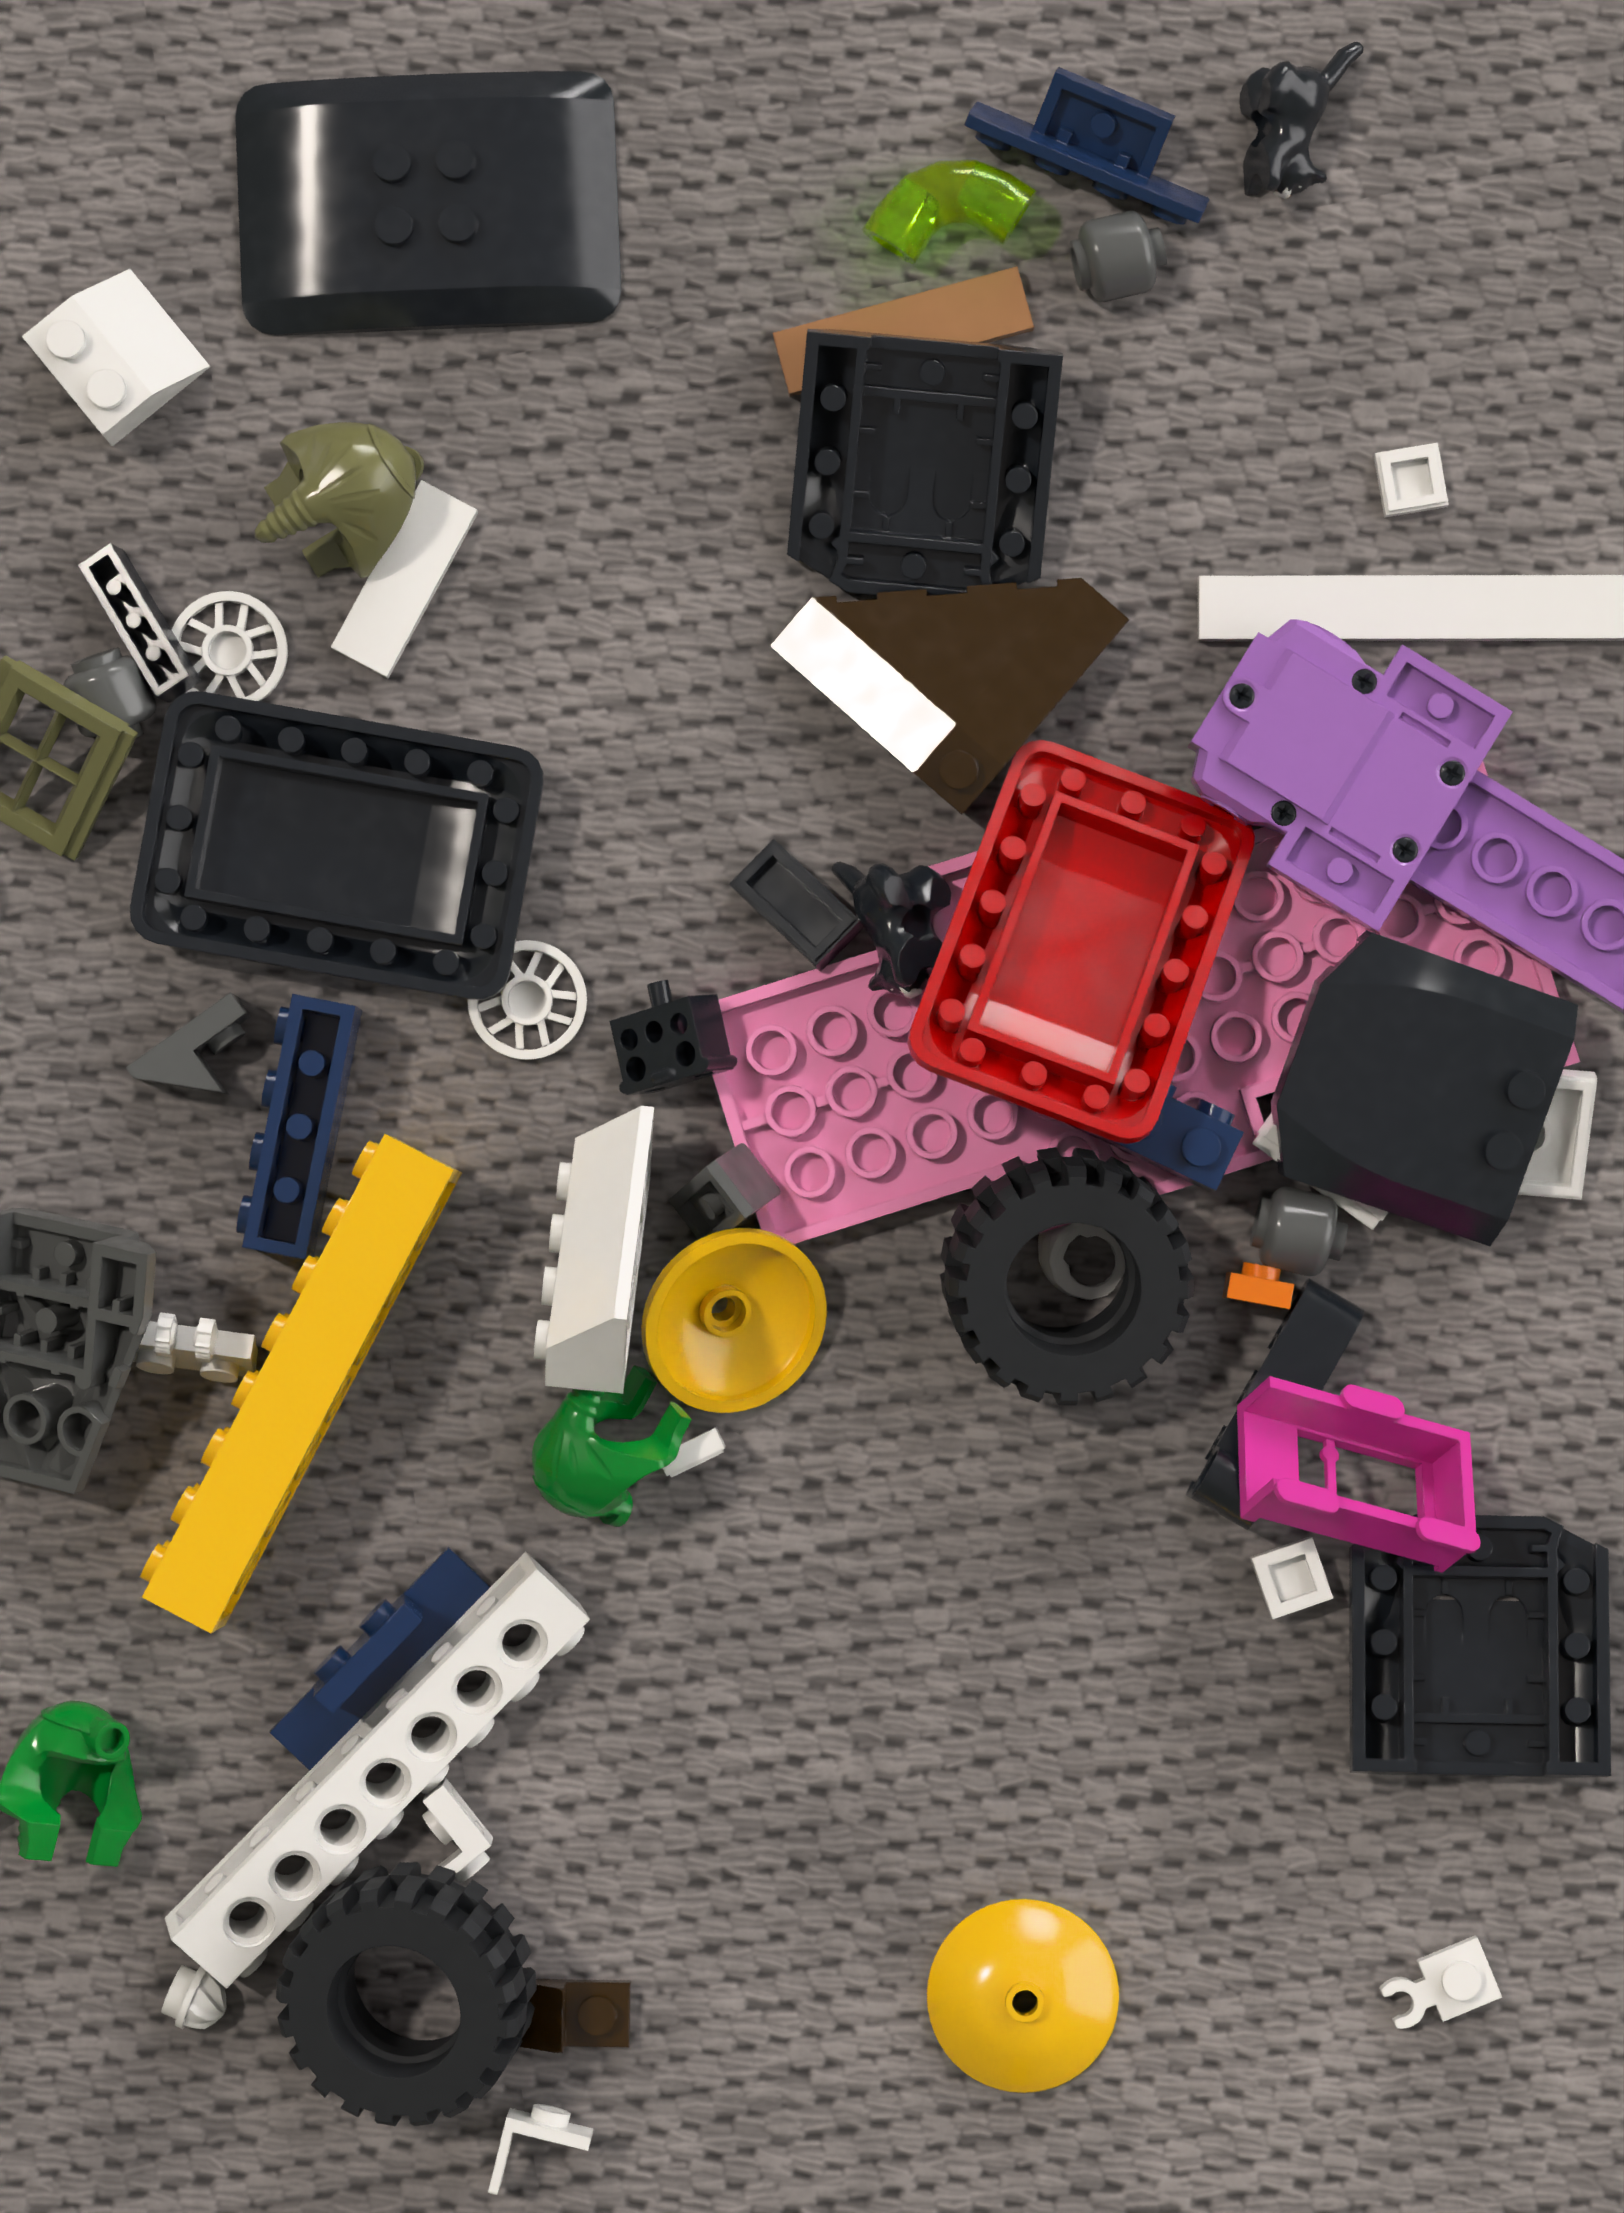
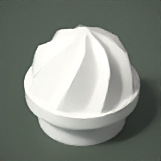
M182 1965L170 1986L161 2013L176 2019L175 2026L181 2029L184 2027L206 2029L216 2023L226 2011L225 1987L201 1966L195 1971Z

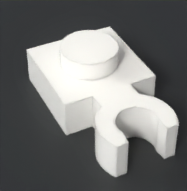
M1476 1936L1417 1959L1416 1961L1423 1975L1422 1978L1412 1981L1405 1977H1394L1385 1981L1379 1987L1384 1997L1391 1996L1399 1991L1406 1992L1411 1996L1412 2004L1410 2009L1406 2013L1392 2018L1396 2028L1400 2029L1409 2028L1417 2024L1422 2019L1426 2008L1434 2005L1440 2019L1444 2022L1502 1998Z

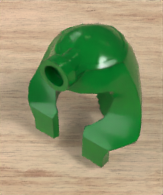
M636 1365L632 1367L625 1380L623 1394L572 1389V1391L567 1393L566 1398L563 1399L555 1414L539 1431L532 1450L534 1473L532 1477L541 1496L553 1508L572 1517L585 1519L599 1517L604 1524L620 1527L627 1522L633 1508V1499L627 1489L644 1476L668 1466L676 1459L683 1435L692 1419L678 1404L671 1401L655 1431L648 1438L630 1442H614L600 1438L595 1433L594 1426L606 1419L632 1420L641 1413L657 1384V1381L645 1368Z
M66 1701L43 1709L41 1714L32 1720L22 1732L8 1758L0 1782V1811L19 1820V1835L17 1837L18 1855L24 1859L52 1861L61 1821V1815L56 1811V1808L60 1805L61 1798L70 1791H80L94 1801L100 1813L96 1819L86 1857L87 1863L118 1867L124 1846L132 1833L138 1828L142 1820V1813L136 1794L133 1769L128 1750L130 1734L125 1725L115 1720L101 1707L83 1701Z

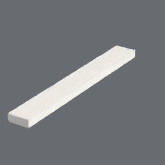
M1624 575L1199 576L1198 641H1253L1258 632L1269 637L1290 619L1308 621L1318 625L1343 641H1624Z

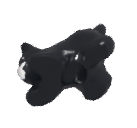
M1353 42L1339 49L1322 71L1311 66L1296 67L1289 61H1283L1271 69L1262 67L1248 77L1240 92V111L1242 115L1248 116L1255 122L1258 133L1250 144L1243 161L1245 195H1257L1264 188V190L1273 191V194L1278 198L1287 199L1293 194L1301 193L1309 186L1326 182V174L1315 168L1309 155V144L1313 131L1327 106L1329 92L1335 87L1349 66L1363 53L1364 46L1360 42Z
M836 862L832 866V872L852 894L857 918L869 934L878 953L880 964L875 975L870 979L868 988L872 991L888 990L892 994L907 998L920 995L930 978L943 944L934 932L932 920L939 910L950 905L952 893L948 883L941 874L923 865L915 867L910 872L898 874L892 867L884 863L874 864L869 868L868 874L864 876L856 867L843 862Z

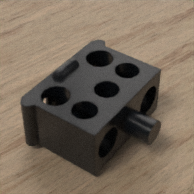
M668 980L647 984L652 1008L610 1021L623 1080L619 1085V1090L623 1094L636 1095L663 1091L732 1070L737 1065V1058L730 1054L717 994L687 996L673 1001Z

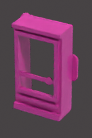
M1269 1376L1237 1405L1240 1518L1252 1522L1262 1518L1434 1565V1571L1443 1573L1466 1553H1474L1481 1544L1480 1538L1476 1533L1470 1432L1404 1414V1405L1397 1397L1350 1384L1341 1390L1339 1396ZM1298 1437L1323 1443L1319 1456L1324 1462L1325 1488L1299 1481ZM1335 1447L1415 1469L1418 1517L1338 1496L1336 1462L1339 1460V1453Z

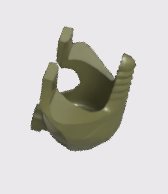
M337 422L320 424L286 435L280 442V445L288 462L280 476L264 487L275 508L274 511L267 514L266 519L261 520L257 525L255 539L261 543H272L277 538L285 539L288 535H295L297 531H305L308 527H315L318 523H332L337 527L336 529L302 550L317 577L320 578L334 569L352 567L360 578L369 577L394 541L410 511L416 494L415 483L421 477L424 470L422 456L415 449L404 446L400 440L386 430L370 423Z

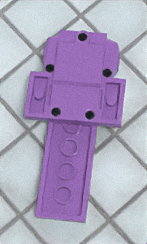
M1290 619L1269 637L1258 632L1188 745V748L1196 752L1191 783L1200 795L1201 800L1211 806L1216 805L1234 816V820L1244 826H1263L1284 835L1266 867L1374 933L1380 930L1409 882L1624 1014V859L1477 770L1513 711L1403 644L1396 652L1384 674H1381L1366 665L1359 654L1345 641L1328 630L1308 621Z

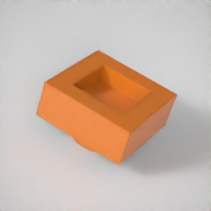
M1243 1262L1241 1274L1226 1273L1222 1298L1290 1309L1294 1284L1279 1281L1281 1270L1278 1268Z

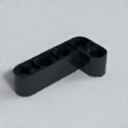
M1308 1278L1267 1347L1271 1350L1259 1371L1254 1370L1236 1403L1242 1402L1269 1376L1322 1391L1359 1326L1365 1310ZM1236 1410L1228 1426L1223 1425L1205 1457L1208 1461L1196 1482L1192 1480L1186 1496L1248 1530L1254 1522L1240 1518Z

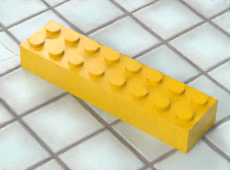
M384 1134L379 1144L368 1141L352 1171V1175L361 1180L350 1201L339 1198L321 1232L330 1236L329 1241L320 1257H312L310 1255L307 1257L294 1280L291 1290L300 1294L290 1314L287 1312L284 1315L278 1313L265 1335L261 1347L270 1351L264 1365L260 1371L256 1369L254 1372L249 1370L246 1373L232 1399L231 1405L240 1410L231 1428L228 1426L224 1430L218 1428L202 1456L201 1463L210 1468L201 1485L196 1483L194 1487L188 1486L172 1513L170 1520L179 1524L171 1542L166 1540L163 1545L160 1543L156 1545L142 1570L140 1578L149 1582L142 1598L209 1633H213L226 1625L462 1172L387 1134Z

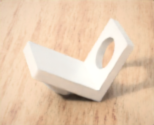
M534 2104L531 2113L510 2108L506 2117L488 2193L498 2195L513 2133L588 2151L594 2129L569 2123L571 2113L554 2106Z

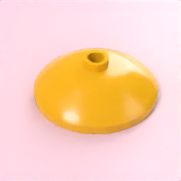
M734 1228L702 1237L680 1251L665 1266L649 1292L641 1325L642 1344L646 1360L658 1381L674 1397L694 1408L708 1412L733 1413L765 1404L782 1394L800 1378L819 1349L827 1317V1302L822 1280L808 1257L793 1243L775 1233L755 1228ZM726 1297L728 1303L725 1310L720 1313H712L713 1305L719 1299Z
M1011 1899L987 1905L967 1916L954 1927L940 1945L928 1977L927 2007L935 2036L944 2052L956 2066L971 2078L984 2085L1008 2092L1026 2093L1048 2090L1062 2085L1081 2074L1094 2062L1106 2046L1112 2034L1118 2013L1119 1986L1117 1974L1109 1952L1100 1937L1087 1923L1072 1912L1055 1904L1040 1900ZM1022 1990L1031 1991L1037 1997L1035 2007L1025 2013L1017 2011L1012 2005L1013 1997Z

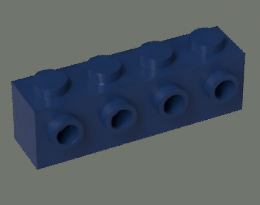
M292 994L290 1008L283 1006L280 1008L274 1034V1044L282 1045L277 1071L268 1070L261 1101L262 1107L269 1108L265 1133L256 1132L250 1153L249 1170L257 1171L252 1196H243L237 1219L236 1232L244 1234L243 1248L305 1260L309 1255L314 1257L363 1011L357 1006Z
M1170 1084L1155 1127L1150 1135L1140 1142L1130 1144L1114 1142L1077 1128L1208 1192L1217 1190L1244 1133L1231 1126L1235 1115L1221 1107L1200 1099L1195 1109L1174 1099L1173 1095L1177 1087Z

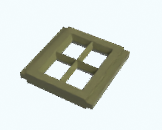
M4 656L0 660V747L3 743L31 759L32 763L15 799L0 791V821L59 856L65 855L75 861L85 846L138 732L129 727L130 724L91 703L86 698L20 660L15 661L8 656ZM25 693L55 710V714L38 750L7 733ZM66 718L97 735L79 774L48 757ZM43 767L73 784L56 823L25 806Z

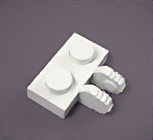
M160 1312L158 1322L149 1321L133 1361L136 1362L137 1368L154 1374H171L176 1367L200 1371V1376L211 1381L232 1383L238 1380V1376H245L249 1370L252 1372L256 1370L258 1348L255 1335L218 1330L215 1319L200 1318L198 1326L191 1327L178 1325L175 1314Z

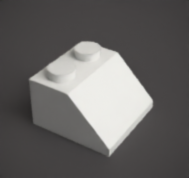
M131 269L71 296L22 336L112 447L210 368L209 364Z

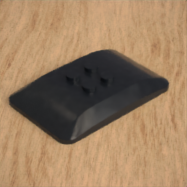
M583 71L480 72L280 82L254 86L245 92L238 102L235 123L242 307L245 318L259 332L279 336L584 324L603 321L614 313L620 303L622 290L615 107L611 88L604 79L596 74Z
M203 691L187 692L178 696L169 705L164 717L130 904L131 922L135 930L144 939L159 945L470 1000H486L497 995L506 986L511 971L544 788L543 770L539 761L529 751L519 747Z

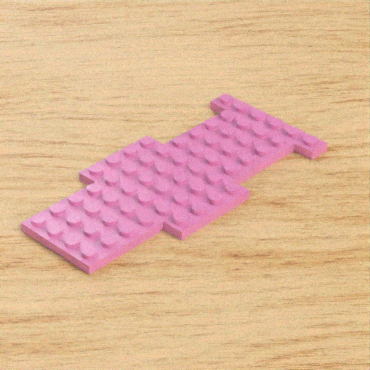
M1482 761L1477 770L1488 776ZM1266 827L1253 830L1255 835L1254 848L1171 1084L1177 1087L1173 1095L1174 1099L1195 1109L1200 1099L1235 1115L1231 1126L1244 1133L1224 1175L1273 1160L1252 1144L1259 1134V1129L1264 1124L1256 1098L1275 1092L1314 981L1330 965L1334 967L1359 942L1356 939L1366 930L1373 932L1266 867L1284 837L1281 833L1271 831ZM977 851L928 866L941 874L948 883L952 893L950 905L939 910L932 920L934 932L942 942L948 931ZM1409 882L1380 930L1375 933L1559 998L1550 968ZM877 950L827 965L821 972L818 969H814L719 999L730 1054L737 1058V1065L732 1070L712 1075L734 1146L736 1147L744 1143L781 1191L780 1195L756 1212L760 1228L780 1235L793 1244L970 1189L985 1175L991 1181H996L1006 1174L1001 1165L1002 1163L1019 1156L1023 1165L1038 1161L1037 1150L1056 1147L1061 1157H1072L1075 1147L1094 1150L1098 1159L1104 1162L1112 1156L1127 1164L1138 1178L1144 1176L1157 1190L1159 1195L1194 1185L1064 1122L937 1075L919 1066L910 1055L907 1042L909 1031L925 988L920 995L913 998L892 994L888 990L872 991L869 989V981L875 975L880 964ZM1574 1041L1564 1067L1580 1062ZM1068 1224L1057 1225V1226L1051 1227V1228H1049V1229H1046V1230H1044V1231H1042V1232H1040V1233H1043V1232H1046V1231H1049V1230H1052V1229H1055V1228H1058V1227H1062V1226H1065V1225H1068Z

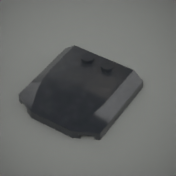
M808 329L787 555L798 562L800 560L846 592L877 595L879 592L926 589L927 596L967 593V586L1016 583V585L1040 579L1063 353L1031 347L850 330Z
M1366 930L1356 939L1359 942L1334 967L1330 965L1313 983L1271 1100L1273 1124L1277 1127L1280 1160L1277 1159L1278 1173L1284 1177L1491 1246L1509 1220L1575 1039L1578 1005Z
M1475 1515L1476 1533L1481 1541L1479 1549L1471 1554L1466 1553L1443 1573L1434 1571V1565L1358 1544H1353L1349 1547L1350 1773L1547 1778L1611 1776L1609 1549L1580 1538L1563 1529L1564 1526L1544 1516ZM1446 1595L1452 1597L1455 1600H1442L1433 1598H1435L1436 1596ZM1509 1596L1516 1598L1518 1601L1496 1600L1500 1597Z

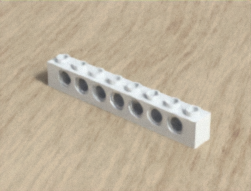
M525 1552L165 1917L171 1940L226 1989L239 1975L242 1978L251 1975L265 1960L268 1954L267 1947L284 1930L287 1932L293 1931L305 1921L312 1911L314 1905L312 1901L329 1884L336 1886L352 1873L358 1863V1855L374 1838L381 1840L387 1837L402 1820L404 1815L403 1809L420 1792L423 1794L429 1793L441 1783L449 1770L448 1763L465 1746L472 1748L488 1735L494 1725L493 1718L510 1700L517 1702L524 1698L538 1682L540 1676L538 1672L555 1655H565L575 1647L584 1634L585 1628L583 1626L590 1620L581 1604L538 1562ZM518 1624L532 1626L530 1636L518 1646L502 1644L505 1633L511 1627ZM473 1670H481L487 1673L484 1683L478 1689L471 1692L457 1690L459 1680L466 1673ZM429 1716L442 1719L439 1729L433 1735L425 1738L411 1735L413 1727L419 1720ZM392 1763L397 1766L393 1776L383 1783L366 1781L367 1774L377 1764ZM346 1809L351 1812L347 1823L340 1828L326 1829L320 1826L325 1815L333 1810ZM299 1855L306 1858L304 1866L294 1874L282 1875L275 1872L278 1863L285 1857ZM251 1901L261 1905L258 1913L248 1920L238 1921L229 1917L232 1910L240 1903Z

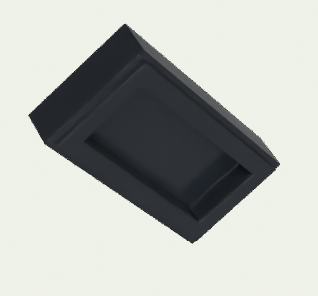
M774 839L729 884L820 972L864 928L858 918Z

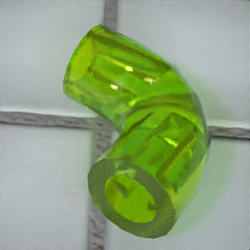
M977 160L937 161L905 175L877 204L863 226L862 231L872 241L911 264L916 263L932 236L941 227L951 223H967L975 226L1004 244L1026 213L1037 190L1012 174Z

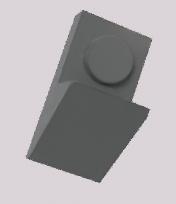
M229 993L128 1065L126 1069L133 1078L138 1080L229 1095L200 1053L209 1047L213 1054L217 1055L232 1046L246 1034L240 1024L249 1019L251 1015L239 998Z
M741 1143L707 1165L668 1201L699 1240L715 1232L737 1228L746 1219L780 1195L781 1191L751 1150L744 1143Z

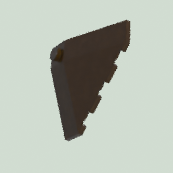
M1082 578L1058 579L1057 586L1017 589L1016 583L967 586V593L927 596L926 589L877 593L876 600L837 602V596L812 597L770 646L962 815L1127 624L1129 619Z

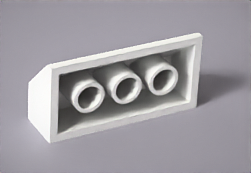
M640 1106L576 1137L572 1163L560 1162L556 1200L567 1202L565 1215H552L549 1252L559 1253L557 1267L545 1266L541 1305L552 1306L550 1321H537L534 1345V1359L546 1360L545 1386L623 1394L650 1186L654 1107Z

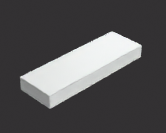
M423 480L420 481L415 491V499H413L410 511L400 531L369 575L331 645L334 651L389 679L478 514L477 509Z

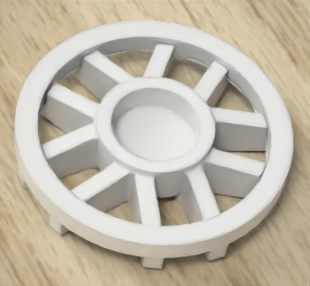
M222 591L205 595L185 608L172 628L174 635L185 652L202 657L193 666L196 672L199 674L206 667H209L216 673V676L204 692L215 693L224 679L227 678L237 698L260 702L271 694L284 674L288 658V645L284 629L271 609L250 595L233 591ZM226 602L241 604L236 626L224 625V603ZM215 605L214 628L193 619V616L208 606ZM249 607L264 616L269 624L245 631ZM187 625L206 634L202 647L181 641L182 633ZM274 632L277 649L254 651L251 641L253 638ZM277 658L274 670L266 681L253 664V661ZM249 670L260 685V688L245 697L236 676ZM193 687L187 692H194L199 690Z
M523 940L516 941L514 953L519 951L535 952L525 974L521 972L512 960L511 971L515 977L500 991L501 996L478 1004V1000L467 999L471 1022L478 1035L486 1044L505 1056L522 1060H534L558 1052L576 1036L585 1018L587 992L580 971L565 953L543 942ZM543 953L559 961L546 981L534 975ZM564 969L571 975L576 992L551 989ZM553 999L577 1001L574 1018L552 1013ZM502 1005L507 1017L486 1028L480 1012ZM546 1019L569 1026L567 1031L552 1044H550L545 1024ZM515 1023L516 1048L496 1040L493 1035ZM537 1024L542 1047L533 1050L524 1049V1026Z

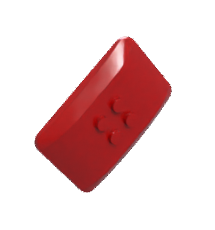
M1036 740L1021 746L1012 759L911 1025L907 1042L910 1055L919 1066L932 1073L1114 1142L1130 1144L1140 1142L1149 1136L1160 1116L1254 848L1255 835L1252 826H1244L1234 820V816L1216 805L1211 806L1198 796L1055 742Z

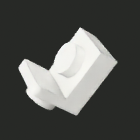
M445 1777L436 1788L425 1794L423 1803L429 1810L422 1814V1817L431 1831L444 1845H447L452 1840L458 1845L459 1849L438 1866L454 1870L456 1879L462 1883L473 1876L490 1860L485 1850L491 1846L493 1837Z

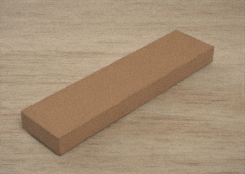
M1016 266L774 332L773 339L789 397L802 393L808 329L850 330L990 343L1033 331L1034 325L1019 270Z

